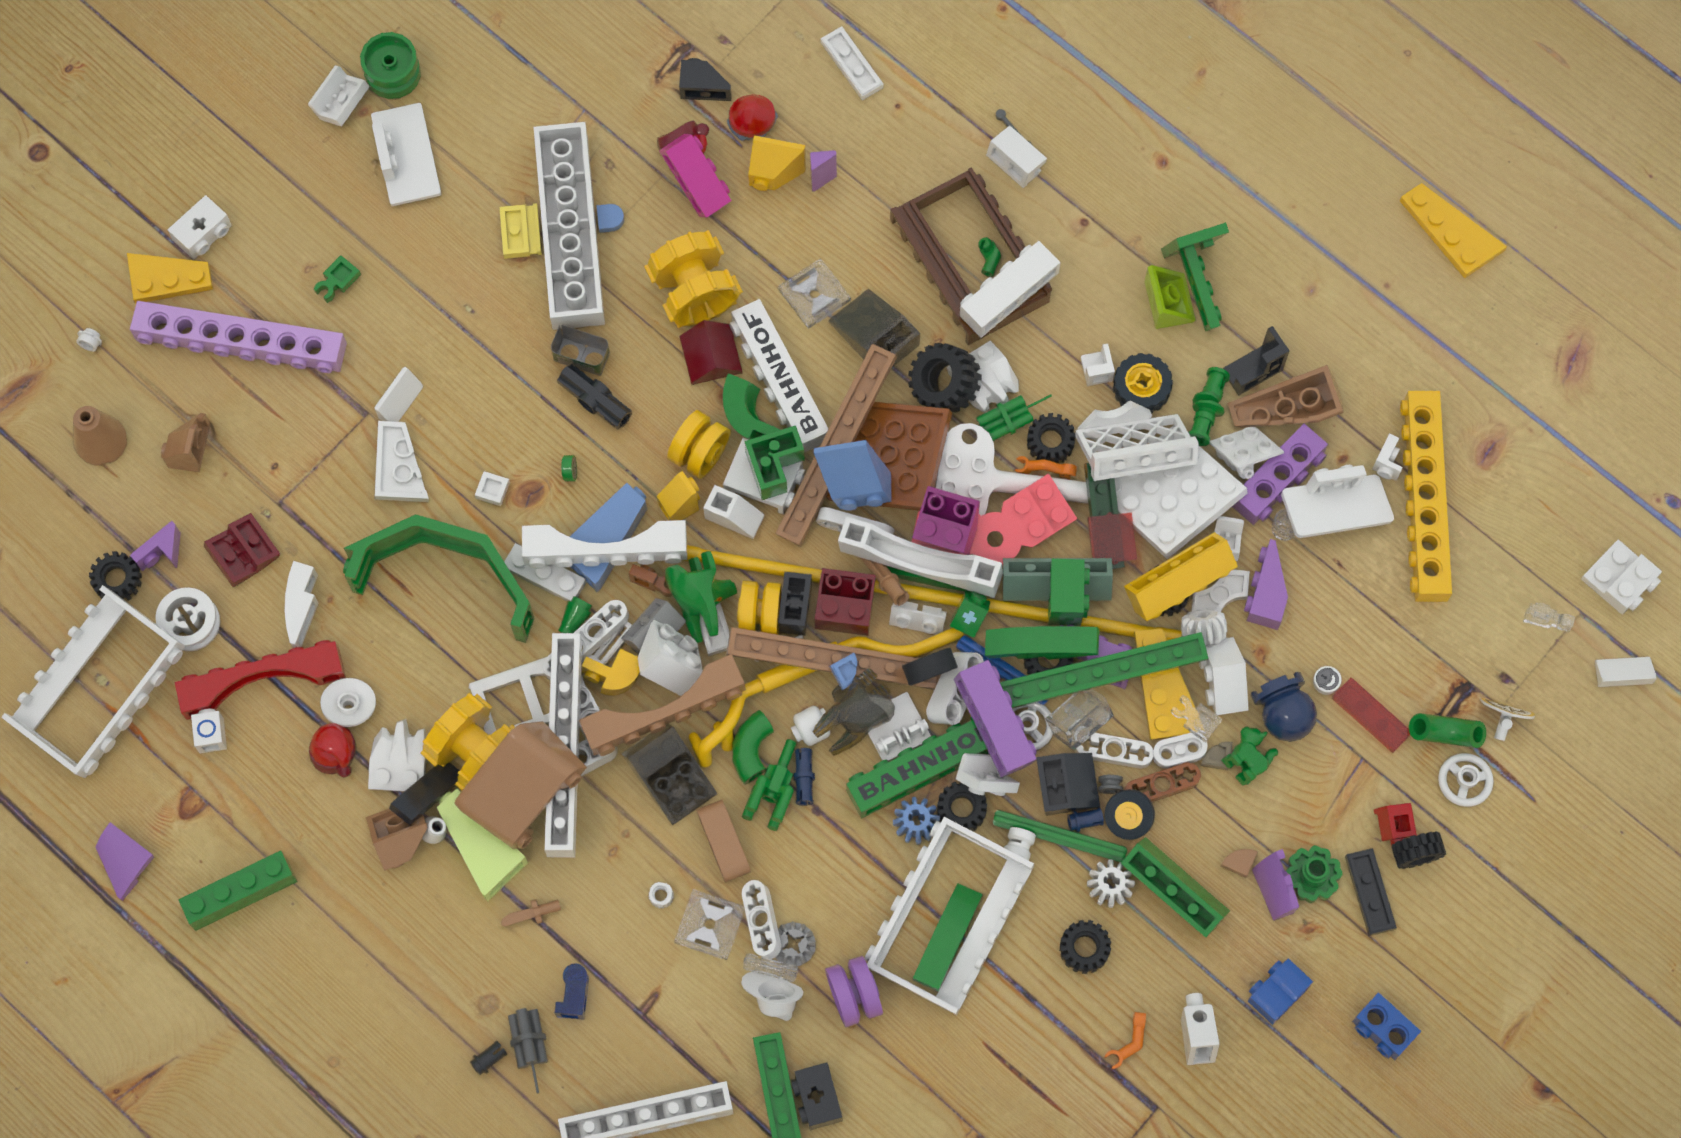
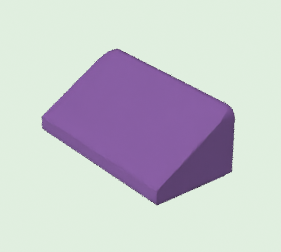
M835 150L810 153L812 192L837 177Z

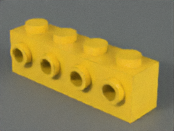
M1214 532L1128 583L1124 588L1135 613L1148 621L1159 617L1168 608L1181 604L1185 598L1193 593L1204 590L1213 581L1226 577L1238 565L1228 541Z

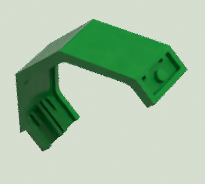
M415 514L344 547L348 559L344 564L343 574H345L352 592L360 595L364 594L372 569L377 562L420 543H426L486 561L516 605L510 623L515 639L520 642H527L535 619L530 602L488 535Z

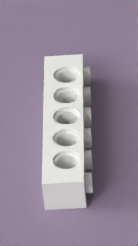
M727 1081L560 1118L558 1122L561 1138H631L733 1115L734 1113Z

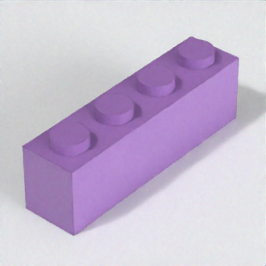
M989 660L959 672L954 678L955 684L1000 777L1003 778L1030 766L1036 760L1035 746L1032 741L1027 740L1023 732L1024 724L1021 718L1015 715L1011 707L1012 700L1009 693L1003 691L999 683L1000 675L996 667L991 666Z

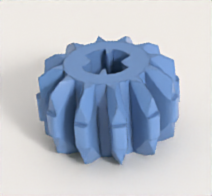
M912 797V805L903 800L901 802L903 810L895 809L894 814L899 818L893 820V826L899 827L896 831L898 836L906 833V843H909L912 837H916L915 842L919 845L921 844V836L925 840L930 841V832L936 821H940L939 815H932L936 811L935 805L926 808L928 803L926 798L922 800L921 804H917V798ZM913 816H918L920 825H914V821H912Z

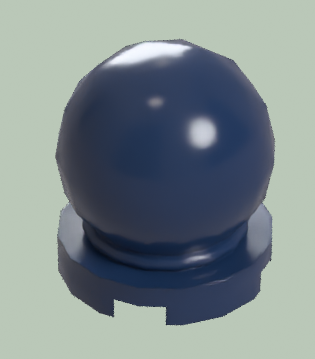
M1295 672L1293 674L1295 678L1289 680L1286 675H1283L1260 686L1262 692L1259 694L1256 691L1251 692L1254 704L1264 705L1262 712L1264 726L1272 736L1282 741L1292 742L1301 740L1312 731L1316 724L1317 710L1315 703L1309 694L1300 690V687L1305 684L1301 672Z

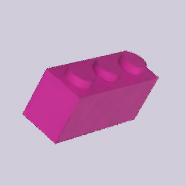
M683 134L659 150L698 216L707 218L732 201L728 196L730 190L723 180L719 181L714 173L717 169L714 163L709 158L706 159L702 153L703 146L700 140L691 134Z

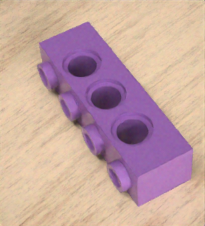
M1304 423L1280 447L1284 454L1269 458L1243 484L1247 488L1248 494L1232 507L1253 526L1259 519L1262 522L1265 521L1273 512L1271 507L1277 501L1279 503L1283 502L1281 497L1282 491L1285 488L1292 487L1295 483L1300 485L1309 475L1307 471L1312 465L1318 467L1327 456L1325 451L1328 443ZM1299 454L1304 457L1305 461L1298 462L1294 460L1292 455ZM1275 473H1284L1287 479L1280 480L1276 478ZM1264 490L1269 494V497L1261 498L1258 496L1257 491Z

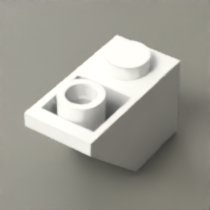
M714 485L703 508L705 519L751 539H754L765 516L740 495Z

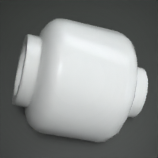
M813 705L794 715L793 721L795 726L791 727V730L797 742L803 740L807 746H812L830 736V728L833 727L831 722L816 735L813 733L814 727L825 713L824 708L819 709ZM827 714L823 717L816 730H819L830 720Z

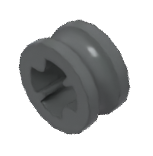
M1102 775L1098 777V782L1101 783V786L1098 787V792L1116 794L1123 790V787L1120 786V783L1123 782L1122 776Z

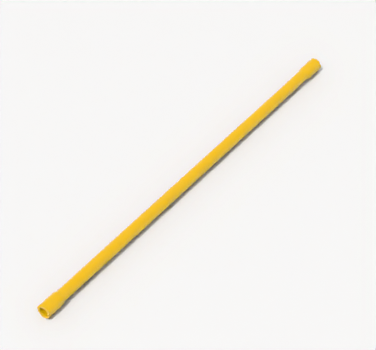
M687 545V560H683L688 561L691 558L698 557L699 561L702 562L701 553L711 551L715 565L783 577L785 572L812 574V582L820 583L822 572L821 569L706 550ZM876 579L874 592L888 595L886 592L881 591L879 582ZM900 583L904 590L908 592L909 599L957 607L964 595ZM987 598L990 601L988 611L990 613L1048 622V609ZM1092 616L1082 618L1081 626H1079L1098 627L1100 632L1134 637L1135 631L1162 628L1167 640L1182 636L1181 630L1150 627Z

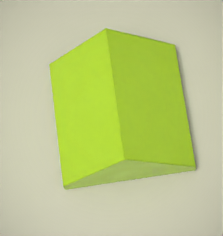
M1154 265L1147 267L1144 282L1155 328L1172 327L1196 321L1185 274Z

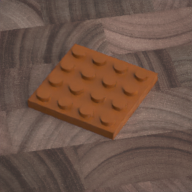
M874 402L854 442L866 440L891 472L892 502L883 503L880 507L921 510L927 486L935 487L952 417L950 409ZM828 492L826 498L829 501H833L830 496V493Z

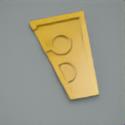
M127 253L135 304L137 301L150 302L213 290L208 262Z

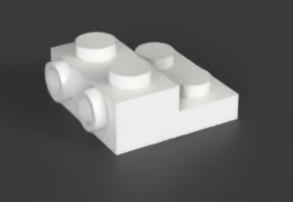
M1617 540L1584 574L1581 580L1623 615L1628 609L1634 611L1644 600L1641 595L1646 590L1651 593L1661 582L1658 577L1662 571L1644 555L1641 554L1638 557L1620 540Z

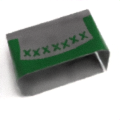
M559 325L551 344L553 360L568 366L573 364L580 370L601 376L610 354L607 340L561 325V331ZM571 344L578 348L579 355L576 359L560 355L561 349L565 345ZM596 352L601 354L603 359L600 364L591 365L585 363L586 356Z

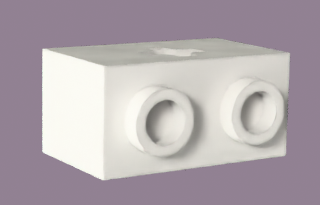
M205 195L167 230L172 240L194 260L199 255L205 254L216 239L225 236L232 225L227 214Z

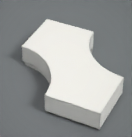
M1128 401L1120 408L1110 411L1095 409L1082 422L1078 430L1150 419L1152 414L1149 409ZM1091 437V438H1090V439H1092V440H1094V441H1097V440H1098L1097 438H1094V437Z
M1232 570L1226 577L1219 578L1210 588L1193 593L1191 612H1195L1198 609H1216L1221 612L1226 605L1233 601L1247 600L1250 571Z

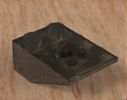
M869 289L828 320L863 360L871 345L874 344L896 354L897 358L893 364L894 366L920 345V332L903 314Z
M667 724L666 728L658 733H650L622 753V756L672 825L717 795L716 790L675 728L670 724Z

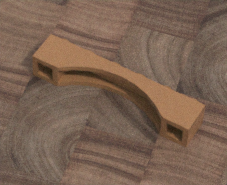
M730 654L707 664L692 687L681 697L664 707L639 713H622L603 709L580 719L579 722L593 755L600 754V756H605L612 753L618 745L623 743L630 745L639 741L641 735L648 732L655 734L664 730L666 725L671 722H684L691 718V714L699 710H702V712L709 711L717 706V702L727 699V701L734 700L742 695L746 687L734 658Z

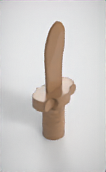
M536 899L531 900L532 908L508 914L502 919L501 925L508 926L534 917L537 924L543 923L541 916L561 910L559 900L538 905Z

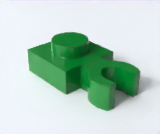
M340 255L323 272L327 280L318 282L314 286V291L318 295L322 290H328L324 300L329 303L334 299L337 289L344 293L361 275L360 270Z

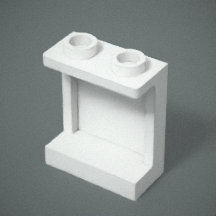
M742 438L724 480L723 489L778 508V513L784 514L796 494L793 493L796 484L800 485L805 476L806 470L803 469V461L782 467L787 480V493L762 500L745 453L744 441L748 439Z

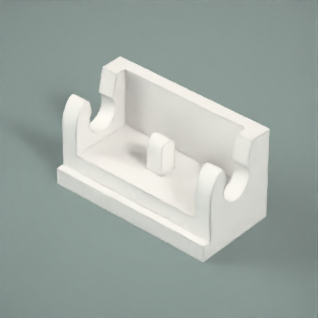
M1008 126L990 141L986 154L1022 188L1027 186L1042 171L1040 167L1047 160L1042 153L1011 126Z

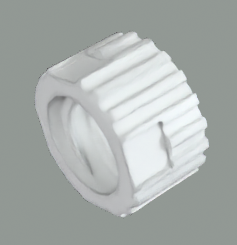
M658 882L652 885L648 897L652 905L656 908L664 909L673 902L674 893L670 885ZM657 890H665L667 898L663 901H658L655 899V892Z

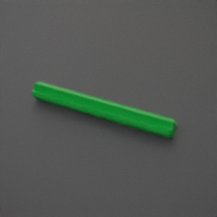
M996 810L993 818V825L1008 830L1011 827L1022 828L1034 833L1036 838L1117 862H1122L1127 854V847L1006 811Z

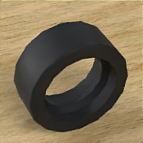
M949 647L904 664L902 668L909 686L956 669L958 665Z

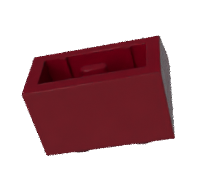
M822 568L815 612V629L869 636L876 575Z

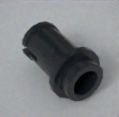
M497 1040L478 1056H472L473 1060L470 1061V1064L479 1075L487 1074L491 1066L504 1056H507L504 1048L493 1055V1052L501 1047Z

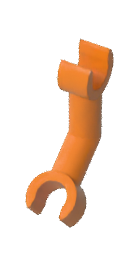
M1025 456L1016 458L1020 463L1025 464L1024 468L1015 469L1017 473L1030 474L1032 471L1045 470L1059 474V477L1070 480L1071 476L1076 477L1077 466L1073 464H1059L1045 459L1029 460Z
M1134 1013L1132 1042L1119 1050H1110L1104 1056V1058L1110 1055L1118 1057V1064L1114 1065L1111 1068L1112 1070L1119 1068L1123 1060L1142 1049L1146 1013Z

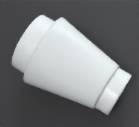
M434 816L426 818L427 830L422 839L429 844L441 842L447 833L445 822ZM433 823L440 827L439 832H435L432 829Z

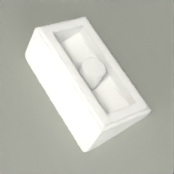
M402 368L374 407L380 420L399 422L422 390V383L408 368Z
M1650 657L1595 660L1598 687L1653 684L1657 679Z

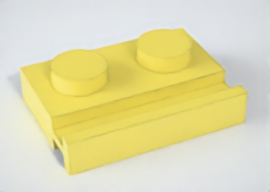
M537 203L532 206L515 205L499 207L504 259L527 257L531 254L542 255Z

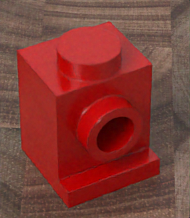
M1411 803L1388 805L1373 809L1374 815L1378 817L1382 841L1390 840L1392 846V844L1402 841L1404 838H1409L1413 835L1417 836Z

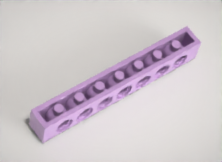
M137 301L130 331L135 340L146 345L154 342L171 349H176L179 346L197 353H202L204 350L222 357L235 355L247 361L260 359L272 365L285 363L297 369H306V367L316 368L323 373L340 372L347 345L343 333ZM163 323L166 324V326L163 329L156 330L158 325ZM185 328H192L189 333L181 334ZM218 332L215 337L207 338L209 333ZM244 336L241 341L232 342L235 337ZM262 340H269L267 345L258 346ZM295 344L293 349L284 350L286 345ZM321 348L319 353L309 354L312 349Z

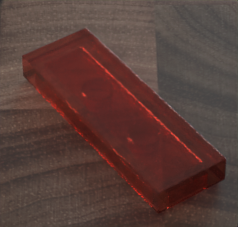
M1352 677L1332 696V699L1392 753L1409 738V728Z

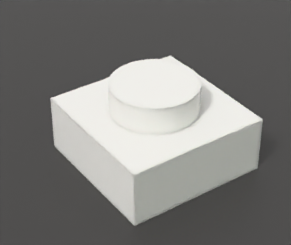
M484 471L476 490L475 498L501 506L510 484L509 479Z

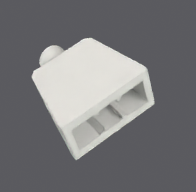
M1201 993L1188 994L1185 997L1187 1006L1183 1008L1181 1017L1187 1065L1215 1063L1219 1039L1213 1007L1211 1004L1203 1003Z

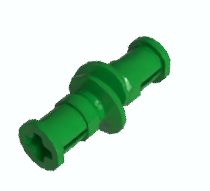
M1210 367L1207 370L1206 375L1208 378L1206 385L1203 387L1202 392L1194 395L1192 400V407L1196 413L1193 418L1192 429L1188 433L1190 437H1196L1199 446L1209 445V434L1214 426L1215 417L1223 416L1225 413L1224 408L1219 402L1222 400L1225 383L1230 379V374L1219 367Z

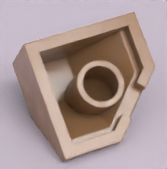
M198 414L168 435L167 443H163L161 448V458H163L168 468L200 472L211 424L206 414Z
M390 809L366 817L372 842L384 871L390 868H398L405 862L410 861L427 830L424 815L410 826Z

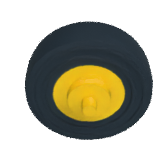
M1132 789L1122 790L1113 795L1108 801L1104 813L1105 822L1109 830L1117 837L1126 840L1138 839L1144 836L1154 823V806L1150 799L1142 792Z

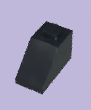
M698 58L681 60L680 99L732 101L731 85L707 61H702Z

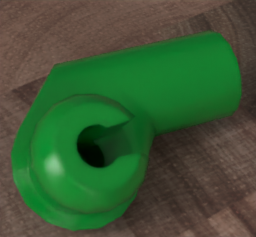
M984 237L978 242L980 252L986 260L981 273L987 277H993L1000 262L1001 253L993 240Z

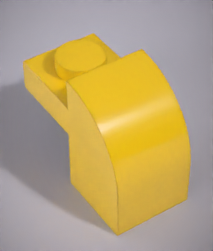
M620 649L610 668L586 656L581 666V673L584 674V678L593 683H599V681L604 683L600 693L610 696L620 695L632 688L640 674L638 657Z

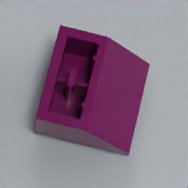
M927 486L912 538L969 555L977 531L980 501Z

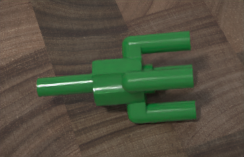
M786 740L777 765L769 764L765 774L757 778L744 808L743 819L752 820L762 798L766 802L776 803L767 828L773 831L778 830L794 792L793 787L790 786L793 773L787 769L797 744L794 740Z

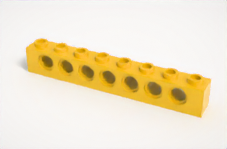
M1408 391L1405 399L1400 402V414L1405 416V425H1402L1401 437L1402 441H1406L1407 449L1403 451V465L1408 467V475H1405L1404 489L1409 491V500L1406 501V516H1410L1411 526L1407 527V540L1412 542V551H1409L1408 563L1409 567H1413L1414 577L1410 578V592L1415 593V602H1448L1452 595L1441 396L1440 391ZM1415 417H1422L1427 423L1420 424L1415 420ZM1416 442H1424L1428 449L1419 448ZM1417 467L1427 468L1429 474L1420 473ZM1419 492L1428 493L1431 499H1423ZM1427 517L1433 524L1426 525L1420 518ZM1422 543H1430L1434 547V550L1429 551L1424 549ZM1431 568L1435 572V576L1426 575L1423 569Z

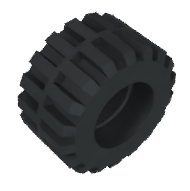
M934 343V346L928 345L924 347L925 352H918L917 361L913 360L911 363L914 366L913 370L908 373V376L912 377V381H909L908 384L909 388L914 389L911 392L913 397L917 398V402L926 407L946 408L954 413L960 412V407L966 409L970 406L968 401L976 399L977 396L974 393L976 390L980 391L981 387L978 385V381L982 380V374L977 373L980 370V366L974 362L976 358L968 354V351L946 343ZM950 365L952 370L951 381L940 392L938 377L941 371Z

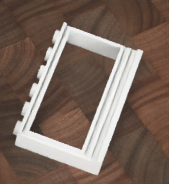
M103 585L99 590L105 596L97 606L90 604L85 609V613L89 617L80 628L73 626L69 630L68 635L72 639L63 650L56 648L52 652L51 657L55 661L47 672L39 670L35 674L34 679L38 683L30 694L23 692L19 695L17 701L21 703V706L13 716L4 713L1 717L74 774L83 778L91 775L97 769L99 759L104 753L109 752L116 742L115 738L121 731L129 727L134 713L148 702L150 692L164 681L166 671L171 665L176 664L183 654L182 650L185 648V645ZM128 611L168 641L169 645L77 764L35 730L123 614Z
M944 817L942 822L936 821L929 835L933 837L930 845L922 847L916 859L920 864L915 872L911 870L903 884L907 888L903 896L897 895L890 909L894 911L890 921L884 920L877 935L881 936L876 947L874 945L870 946L864 959L868 961L867 966L870 970L957 1016L1034 867V863ZM951 832H954L1007 861L938 994L934 996L881 968V965Z

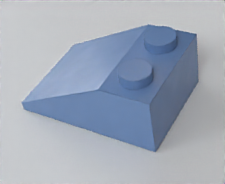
M866 440L814 448V455L830 496L840 509L850 511L860 506L877 507L883 503L892 502L891 472Z

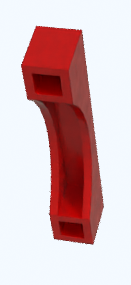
M323 640L315 643L313 647L305 649L304 647L292 648L286 654H268L263 656L262 660L255 662L241 661L236 663L235 667L227 669L219 667L209 670L208 674L184 676L181 678V681L174 682L181 714L186 720H189L191 715L199 714L200 710H216L232 693L247 684L261 679L294 677L308 680L319 686L344 679L346 676L339 647L335 641Z

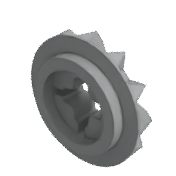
M793 921L782 924L778 928L781 950L775 958L783 965L790 967L805 964L812 958L815 952L816 942L813 932L805 924ZM788 934L794 940L801 939V942L798 943L799 954L793 948H786L789 944Z

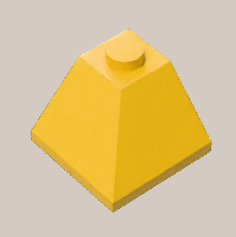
M754 136L748 173L749 186H753L760 191L776 190L805 173V145Z

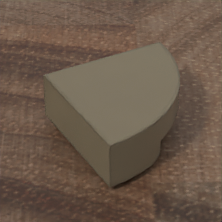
M1221 742L1212 747L1204 755L1201 766L1228 771L1229 768L1226 767L1221 759L1231 754L1233 742Z

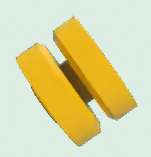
M695 410L683 422L674 436L667 453V459L680 467L687 464V472L698 479H702L720 459L729 441L731 430L719 422L711 425L710 416L700 410Z
M743 580L741 596L738 601V628L757 631V625L761 624V632L779 634L778 618L782 594L781 583L767 582L764 586L763 599H760L758 582Z

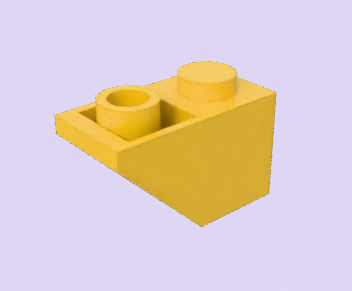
M682 471L656 496L658 506L668 521L684 520L699 511L698 501L700 496L697 493L699 488L692 477L687 478Z

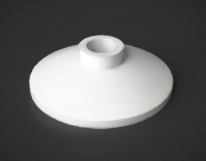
M344 678L331 683L324 690L320 704L323 715L331 723H336L343 727H353L364 723L371 717L375 710L376 698L371 687L365 682L354 678ZM347 705L353 706L350 709L344 708Z

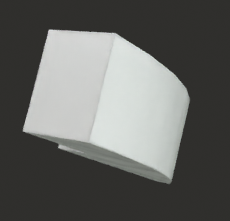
M293 561L285 592L286 629L293 648L302 647L318 606L315 595L311 594L318 574L314 567Z

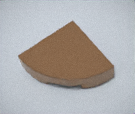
M1252 849L1234 851L1224 859L1221 867L1246 878L1258 851Z

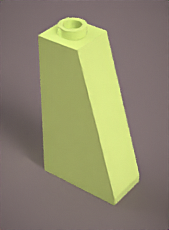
M455 789L453 792L449 791L442 796L437 809L484 899L488 902L528 862L518 849H512L462 813L454 803L461 792Z

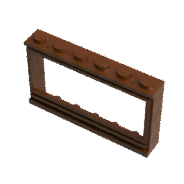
M972 167L968 171L905 204L890 209V221L892 224L898 223L901 228L900 234L903 241L910 242L914 249L913 255L917 263L922 262L925 266L928 281L930 284L935 282L940 290L939 297L944 305L948 303L953 311L955 324L963 327L966 332L967 345L982 339L960 317V303L971 292L920 210L969 185L1016 259L1020 257V252L1025 248L1021 237L1015 236L1012 232V224L1006 215L1002 216L998 209L999 204L993 194L989 195L986 191L983 177L980 174L976 175ZM1046 283L1037 293L1028 298L983 337L1050 303L1052 292L1050 283Z

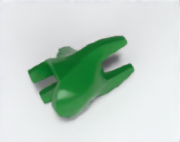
M711 551L701 553L703 570L698 557L688 560L691 572H687L679 565H673L665 569L666 584L672 596L680 605L683 618L686 620V626L697 643L703 642L700 614L704 619L710 637L717 636L719 628L716 606L721 601L737 594L735 583L730 579H715L716 565Z

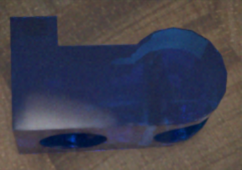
M577 963L570 964L563 972V980L566 984L564 1002L555 1003L554 1013L558 1018L585 1020L589 976L582 965Z

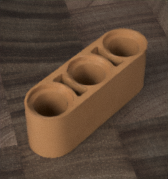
M721 799L696 809L724 882L726 883L751 873L723 800Z

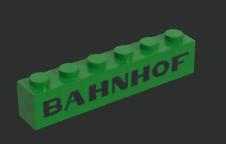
M972 717L970 718L971 721L963 725L958 723L950 726L946 730L947 733L939 737L936 735L928 737L922 742V746L914 750L912 747L904 749L898 753V758L890 762L886 759L873 766L874 770L866 774L859 772L850 777L849 782L846 783V791L861 819L959 770L963 754L989 755Z

